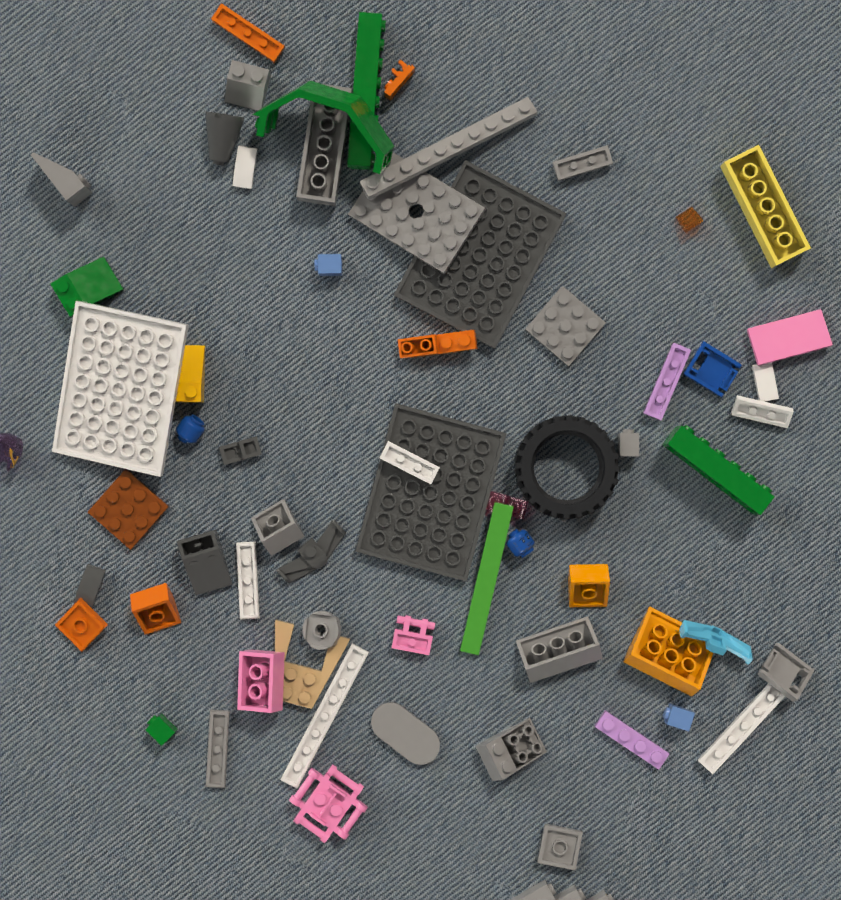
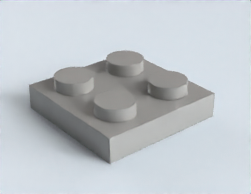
M544 824L537 862L576 870L583 832Z

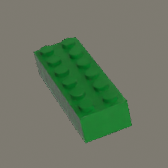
M676 426L662 445L750 513L761 515L775 497L771 494L772 490L764 484L756 483L757 479L748 472H742L740 470L741 466L736 462L726 460L724 458L726 455L723 452L709 447L710 443L706 439L696 437L694 435L695 431L689 426Z

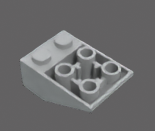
M530 718L475 746L492 781L504 780L547 753Z

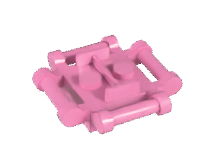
M333 764L324 775L311 768L308 772V777L301 787L289 799L292 804L301 808L293 822L307 828L321 838L320 841L326 843L333 831L346 840L349 836L348 832L362 812L365 813L368 808L357 799L364 786L345 776ZM330 777H335L343 784L351 788L353 792H349L344 787H342L334 780H332ZM315 779L320 781L306 802L302 801V797ZM353 804L356 809L343 828L338 826V823ZM307 812L316 821L327 826V830L324 832L304 818L305 813Z

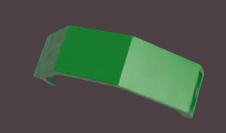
M308 81L252 114L259 116L255 124L257 129L256 135L265 137V133L269 134L271 128H276L280 107L296 98H303L342 110L349 115L374 150L376 160L373 172L381 174L391 163L394 145L363 98L359 95Z

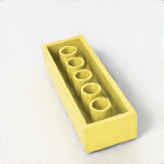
M759 145L725 161L720 166L771 268L811 249Z

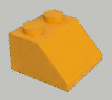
M608 564L569 565V607H607L610 586Z

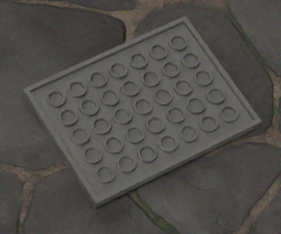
M465 160L451 188L485 207V212L445 274L414 256L394 296L459 331L475 330L476 340L495 349L567 213Z
M395 403L383 450L389 441L440 468L432 484H429L380 459L355 552L467 582L506 433Z

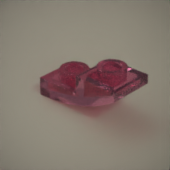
M491 491L486 510L493 511L494 502L514 506L512 517L524 519L528 501Z

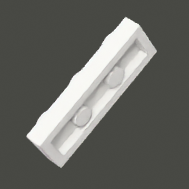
M737 395L731 414L788 428L794 411L793 408Z
M389 441L380 456V459L429 484H432L440 468Z

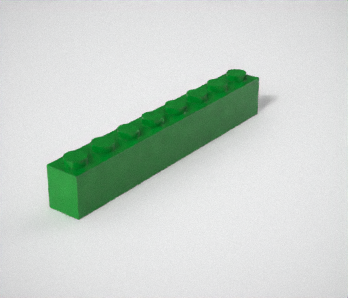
M359 12L353 94L363 98L378 121L379 115H375L376 108L380 106V96H377V89H381L382 79L378 77V72L383 67V58H380V51H384V39H381V34L385 32L386 20H383L380 13ZM351 119L347 166L349 169L371 170V165L375 164L376 154L372 153V147Z

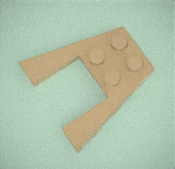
M276 619L275 651L285 652L283 702L312 709L350 638L340 636L337 644L327 649L322 671L285 661L295 624Z

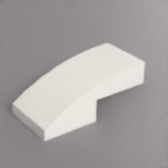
M238 146L233 186L253 188L258 148Z

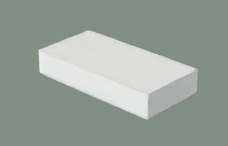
M772 362L760 366L757 364L752 365L758 400L765 402L779 399Z

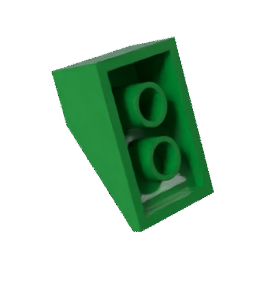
M105 257L71 271L50 283L68 315L72 318L76 301L99 305L124 290Z

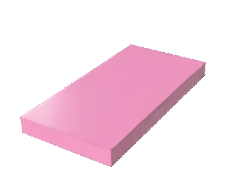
M821 309L747 329L758 366L828 348L833 345Z

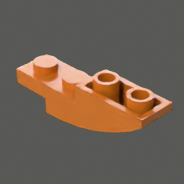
M475 330L398 339L399 356L402 359L477 349Z

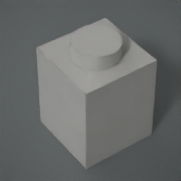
M623 429V433H618L619 456H639V433H634V429Z

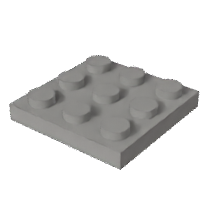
M561 286L525 330L569 367L606 322L564 286Z

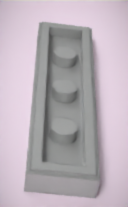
M210 710L206 787H226L230 710Z

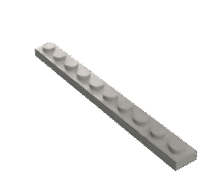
M526 97L387 167L381 174L375 173L361 180L360 185L370 200L537 116V110L529 97Z

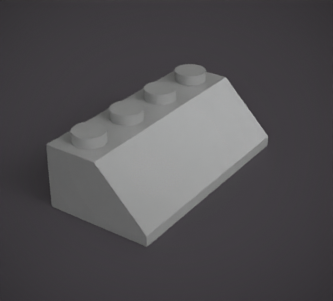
M588 616L516 640L530 683L603 659L600 644Z

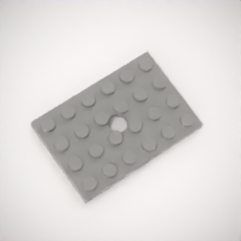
M393 153L389 166L403 160V158ZM424 172L370 200L365 192L362 191L348 215L445 274L486 209L427 172ZM418 204L423 207L424 213L420 218H412L409 215V210L413 205Z

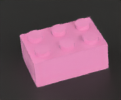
M264 650L239 651L237 710L266 713L283 710L285 652Z

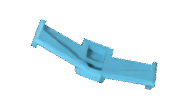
M683 620L679 629L680 638L688 637L705 641L706 649L712 653L723 656L728 650L744 659L746 664L749 665L752 662L751 646L716 626Z

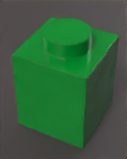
M162 713L158 717L154 715L147 722L149 726L145 729L161 746L178 730Z

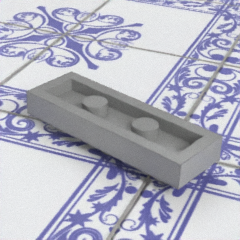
M608 145L554 161L552 164L557 181H561L613 165Z

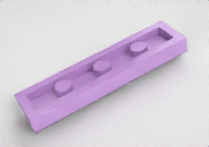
M672 343L643 414L660 421L662 420L691 352L690 349Z
M604 710L595 724L597 729L657 769L661 768L669 756V752L606 710Z

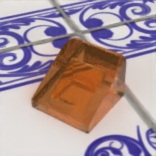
M693 207L675 217L685 233L703 222V219Z

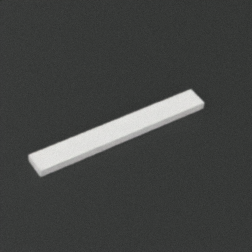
M353 643L351 644L281 777V781L295 788L299 787L369 653L368 651Z

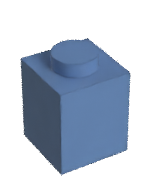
M318 254V259L314 260L315 271H318L319 276H342V255Z
M670 703L669 708L666 707L664 710L663 718L667 725L689 731L695 713L692 710Z

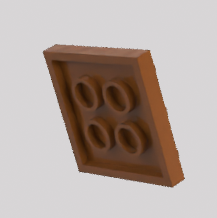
M125 469L90 508L88 513L132 550L170 506L129 470Z

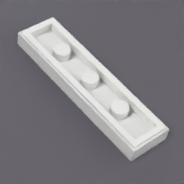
M256 541L237 542L240 619L260 618Z

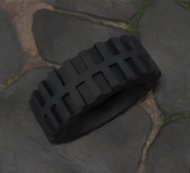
M573 415L553 417L533 427L524 436L521 444H519L514 461V474L516 475L517 486L525 500L543 514L560 519L582 518L585 515L594 513L596 509L605 505V501L614 493L613 489L618 484L619 479H617L618 472H620V466H618L619 455L615 451L613 440L609 439L608 433L605 430L599 428L598 424L586 420V418ZM559 435H574L582 438L592 446L599 461V473L594 486L585 495L572 500H561L548 495L539 486L534 473V462L539 449L549 439Z

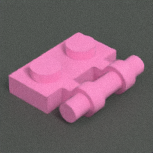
M408 615L405 617L398 616L396 623L404 624L403 630L395 629L392 648L429 655L433 636L426 635V629L434 630L435 623L429 622L428 619H413ZM409 626L421 628L420 633L409 631Z

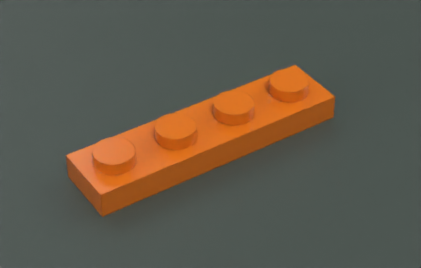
M222 3L211 18L212 22L273 63L277 61L285 49L283 44Z

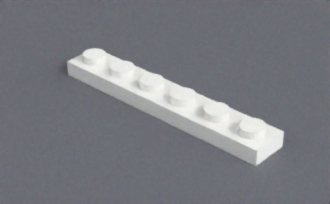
M768 683L701 755L698 761L714 774L785 696Z

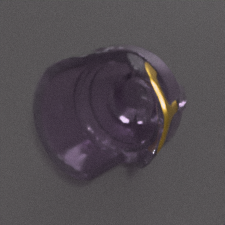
M1 433L0 464L3 461L6 462V468L9 472L23 453L22 439L17 438L11 433Z

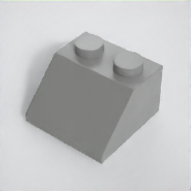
M232 60L227 77L225 102L256 111L260 110L264 105L270 83V70Z
M284 499L251 518L262 544L271 556L305 537Z

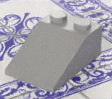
M34 152L30 154L65 200L74 207L92 194L89 189L91 184L81 174L77 175L72 170Z

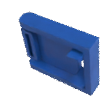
M703 341L682 375L722 398L724 394L718 391V389L720 388L726 392L738 373L732 366L740 369L742 365ZM703 353L706 355V358L698 370L692 368L699 355Z

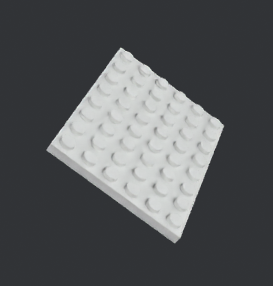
M76 301L52 452L154 476H163L189 325Z

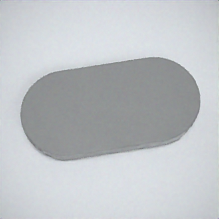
M388 702L379 705L373 712L371 726L374 733L407 760L414 764L424 765L437 757L440 750V741L437 733L402 705Z

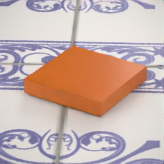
M80 598L55 626L83 652L108 624Z

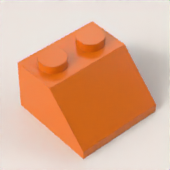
M167 583L130 594L132 613L145 635L181 623L173 594Z

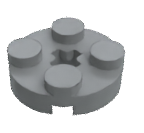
M328 611L312 613L303 624L304 639L307 640L312 648L318 650L329 649L335 646L341 635L339 618ZM322 625L326 629L323 636H321V632H318V628H321Z

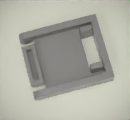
M775 643L758 675L794 702L799 699L814 669L783 645ZM797 674L803 677L798 687L796 685L791 686Z

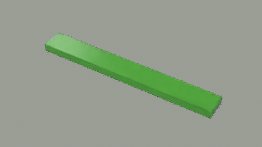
M494 502L460 648L462 652L479 655L514 507L512 505Z

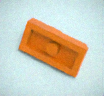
M399 60L398 64L402 67V72L392 68V74L396 78L393 81L389 80L384 87V96L391 101L415 73L413 65H407L402 60Z

